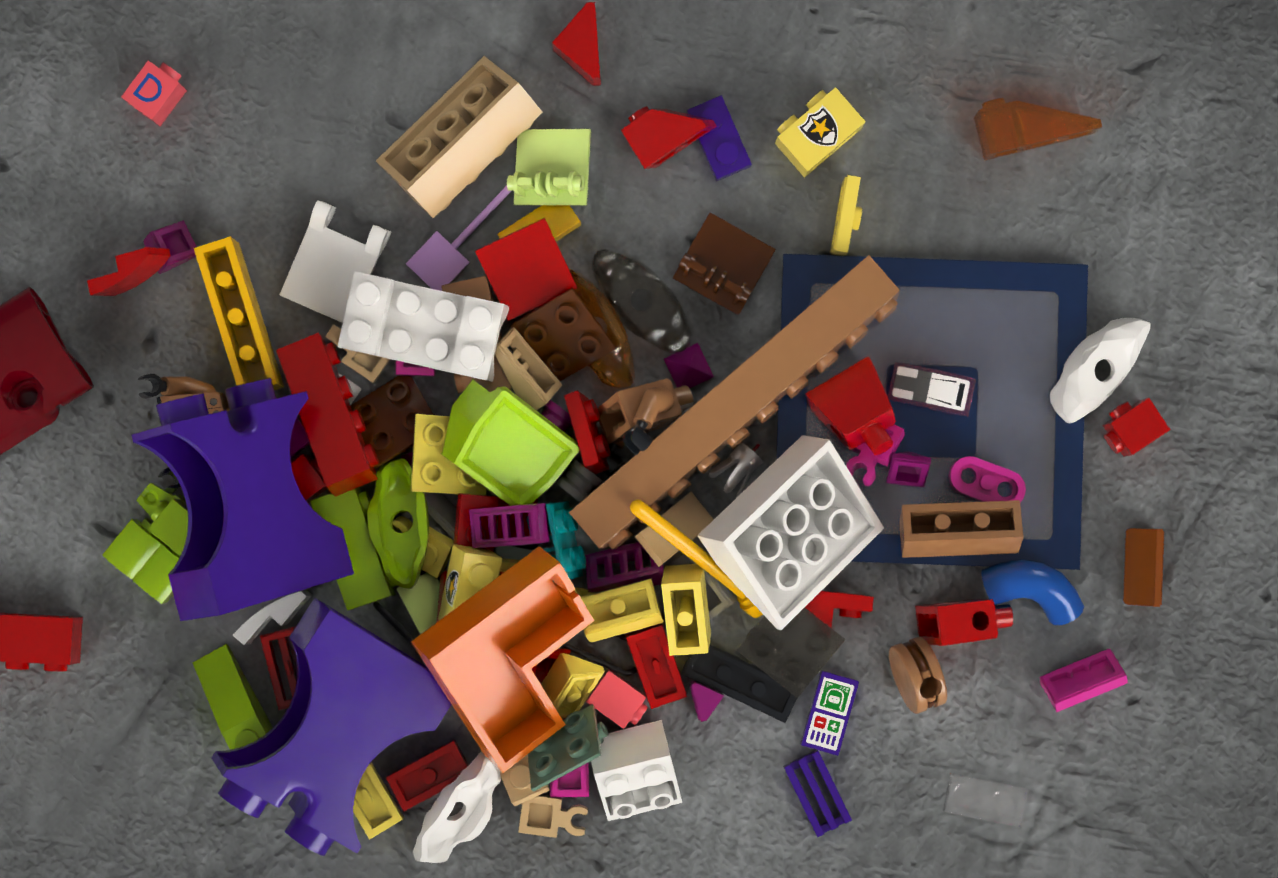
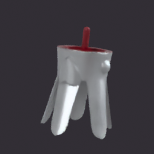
M740 443L727 459L710 471L709 477L715 478L737 463L738 465L724 486V491L730 493L746 475L737 493V498L741 494L751 473L763 463L761 458L755 453L760 444H756L753 449H750L745 444Z

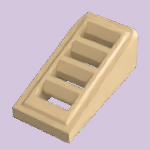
M514 327L509 329L497 342L495 356L515 394L535 410L546 405L561 388L562 384ZM509 345L511 346L513 353L509 351Z

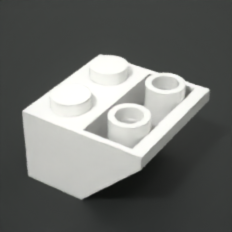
M662 720L608 733L607 737L603 738L604 742L600 744L601 756L592 760L591 763L608 821L619 818L624 819L635 814L655 809H665L671 805L682 803Z

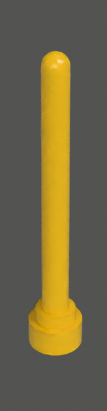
M637 499L631 502L630 511L737 595V601L740 603V608L752 618H758L763 615L716 565L709 553L642 500Z

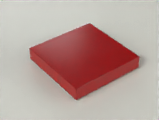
M545 217L475 250L499 303L510 306L507 315L508 321L551 301L572 287L574 290L578 288Z

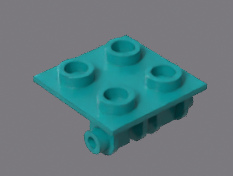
M569 501L546 504L548 531L552 534L549 536V540L553 539L554 547L543 550L546 552L555 551L556 555L551 556L561 563L569 579L584 576L582 569L586 568V557L582 546H577L575 531L578 530L579 525L569 514L573 508H570ZM527 516V517H526V521H527V524H528V529H529V534H530L529 516Z

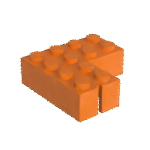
M537 547L411 641L483 754L502 773L566 725L533 673L532 668L594 622L581 597L574 591L575 587L561 563L541 547Z

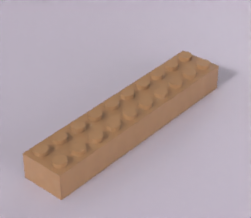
M868 255L658 435L645 451H640L638 455L630 459L574 507L569 514L599 549H606L609 546L611 549L620 547L633 535L629 529L638 521L641 524L644 523L630 511L632 501L642 500L659 513L662 510L658 505L668 495L673 499L677 498L692 485L687 479L699 470L705 474L721 460L717 453L728 444L734 449L750 435L747 428L757 419L763 424L779 410V406L776 403L786 394L792 399L808 386L809 381L806 377L817 369L821 374L834 364L839 356L836 352L846 344L851 349L868 334L867 331L869 329L866 326L876 319L880 324L897 309L898 302L896 300L900 293L899 288L871 256Z

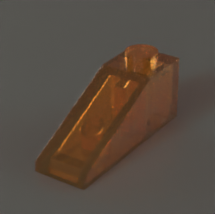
M1004 98L983 103V109H980L974 116L984 161L1092 135L1102 128L1101 119L1021 101L1005 103Z

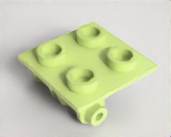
M527 129L517 137L515 173L507 178L508 190L514 191V205H587L591 129Z

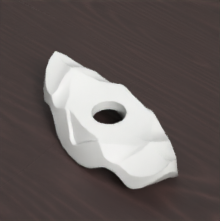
M1138 318L1112 320L1099 331L1089 335L1074 349L1064 364L1059 381L1050 392V402L1054 410L1065 422L1073 423L1092 412L1119 386L1137 360L1149 333L1150 322ZM1105 359L1111 367L1110 375L1106 380L1099 381L1095 376V366L1100 360Z
M480 752L471 764L462 770L454 782L442 789L439 797L426 813L421 832L417 837L412 852L416 861L429 863L445 862L457 844L473 840L486 827L492 813V793L494 788L501 782L500 770L483 752ZM462 802V809L456 815L449 816L455 803Z

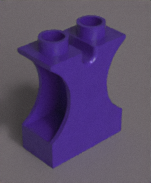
M271 378L225 389L230 410L212 414L208 412L204 393L156 405L161 426L131 435L133 443L150 450L167 464L177 478L186 500L188 510L187 538L178 562L168 574L180 621L220 616L354 574L343 529L326 521L311 508L301 494L292 471L290 459L291 434L300 410L309 399L307 391L276 398Z
M314 598L289 636L296 654L297 684L286 713L274 728L263 737L243 747L226 751H215L211 759L222 776L227 778L218 794L231 805L250 816L259 818L268 803L280 808L285 798L290 793L295 792L288 802L295 815L285 829L287 835L321 856L326 855L334 841L358 853L361 849V844L355 831L353 806L358 784L366 768L382 750L393 742L414 733L435 731L452 704L427 666L319 599Z

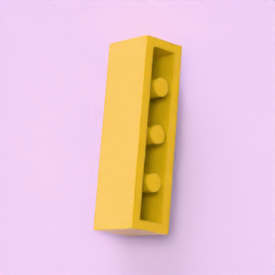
M230 236L194 248L236 385L271 378L274 390L283 388L284 383L239 242Z

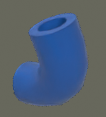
M1017 560L1000 563L983 569L981 572L986 593L989 599H993L995 605L1018 598L1032 599L1042 607L1049 622L1053 625H1063L1072 622L1083 612L1084 605L1075 587L1062 572L1045 563Z

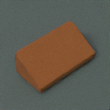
M1129 528L1126 530L1123 601L1127 605L1160 607L1162 605L1163 529Z

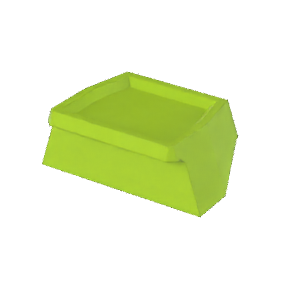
M472 379L452 405L441 455L509 506L532 504L548 490L577 455L579 446L577 441L507 387H497L494 391L489 392Z

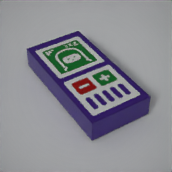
M821 670L800 743L802 746L839 755L859 681Z

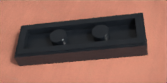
M711 644L709 645L708 653L690 654L681 671V674L786 723L802 689Z

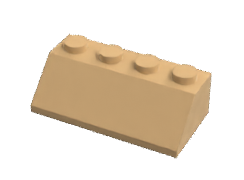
M483 56L396 140L376 162L423 210L434 218L440 211L446 209L467 185L473 183L495 158L501 156L508 145L522 132L529 129L534 120L543 112L519 82Z

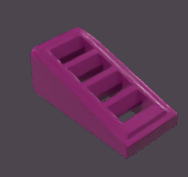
M546 503L469 509L473 548L549 542ZM523 513H528L530 536H525ZM509 514H515L517 537H511ZM495 515H501L503 538H497ZM481 516L488 517L489 539L482 538Z
M639 542L620 546L617 549H608L585 555L588 592L608 591L652 579L654 586L661 585L664 573L663 564L658 567ZM650 559L651 567L643 568V560ZM635 561L636 570L628 572L627 562ZM612 563H620L621 574L613 575ZM604 564L606 577L598 579L597 565Z

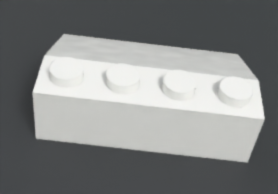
M802 435L697 536L716 565L776 629L782 630L884 527L829 439Z

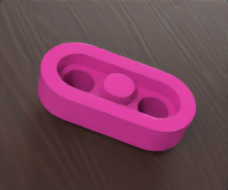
M971 456L963 457L956 460L949 470L948 478L951 487L959 494L981 502L1020 500L1021 503L1025 496V482L1018 473ZM965 469H970L974 474V479L969 484L963 482L961 478V473ZM1001 482L1007 483L1010 487V493L1006 497H1002L997 491L998 485Z

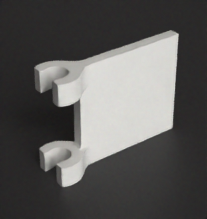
M317 200L311 214L309 226L280 292V296L343 323L354 271L372 275L377 261L390 238L391 231L373 225L366 244H363L329 229L327 226L335 213L336 207Z

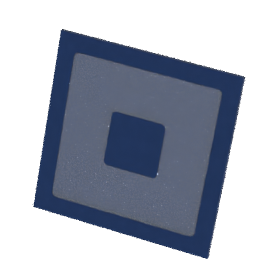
M783 254L780 331L866 257ZM871 257L899 288L900 293L896 300L898 302L897 309L880 324L876 319L866 326L869 329L867 331L868 334L851 349L846 344L836 352L839 355L837 357L838 360L820 374L816 369L807 376L808 386L791 399L786 394L778 401L776 460L802 435L829 439L845 465L851 458L859 455L853 452V449H847L810 409L805 393L869 356L893 408L896 420L894 425L903 428L905 436L895 453L910 451L931 458V465L925 487L886 483L890 463L888 467L880 463L876 464V478L869 487L865 486L863 482L867 470L859 468L854 472L852 477L884 529L851 562L991 567L1005 562L1027 560L1045 563L1054 569L1080 570L1084 417L1073 423L1065 422L1054 410L1050 402V392L1059 381L1068 357L1086 339L1088 265ZM898 367L922 370L969 381L970 385L965 409L960 411L894 397L892 392ZM969 456L976 457L1018 473L1024 480L1026 492L1020 503L1023 540L1019 553L902 558L899 524L902 505L981 502L959 494L951 487L948 474L950 467L956 460ZM970 469L962 471L961 478L963 482L969 484L973 481L974 473ZM1001 482L998 485L997 491L999 495L1006 497L1010 493V487L1007 483Z

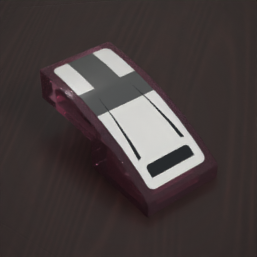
M895 362L888 399L892 402L968 417L976 379L936 369Z

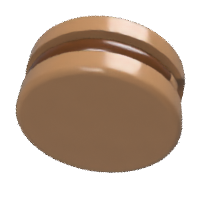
M915 637L910 639L909 642L891 646L889 649L891 671L907 707L913 713L919 714L933 706L938 707L945 704L947 701V687L937 657L928 642L922 637Z

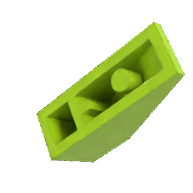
M228 644L192 662L221 734L230 750L246 746L273 729Z

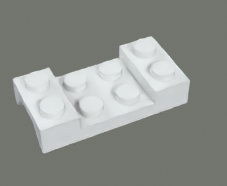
M354 271L337 347L493 382L494 355L500 329L508 315L510 306Z

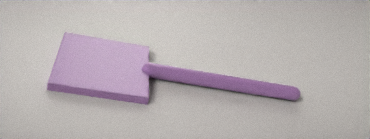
M505 186L451 244L436 231L409 259L406 265L431 289L442 291L441 285L450 284L470 263L457 248L511 191Z

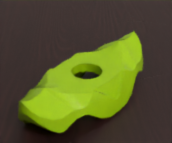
M400 458L385 463L377 471L378 480H376L374 496L368 506L367 521L371 541L380 556L385 574L397 586L412 589L419 579L429 539L428 506L424 492L411 491L412 468L406 459ZM400 512H408L413 518L412 527L404 533L396 532L392 525L394 517Z

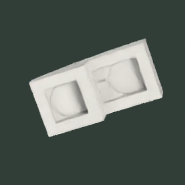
M305 590L274 601L250 617L233 636L243 645H247L253 642L272 618L281 626L287 625L311 598L312 594Z

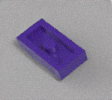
M722 95L687 110V114L712 119L717 127L698 139L716 182L751 167L752 163Z

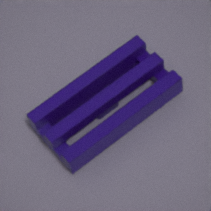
M818 750L783 766L817 837L824 835L829 830L832 831L838 828L843 823L846 824L852 821ZM815 761L840 813L835 818L808 766V763ZM799 767H801L827 821L821 825L794 772Z

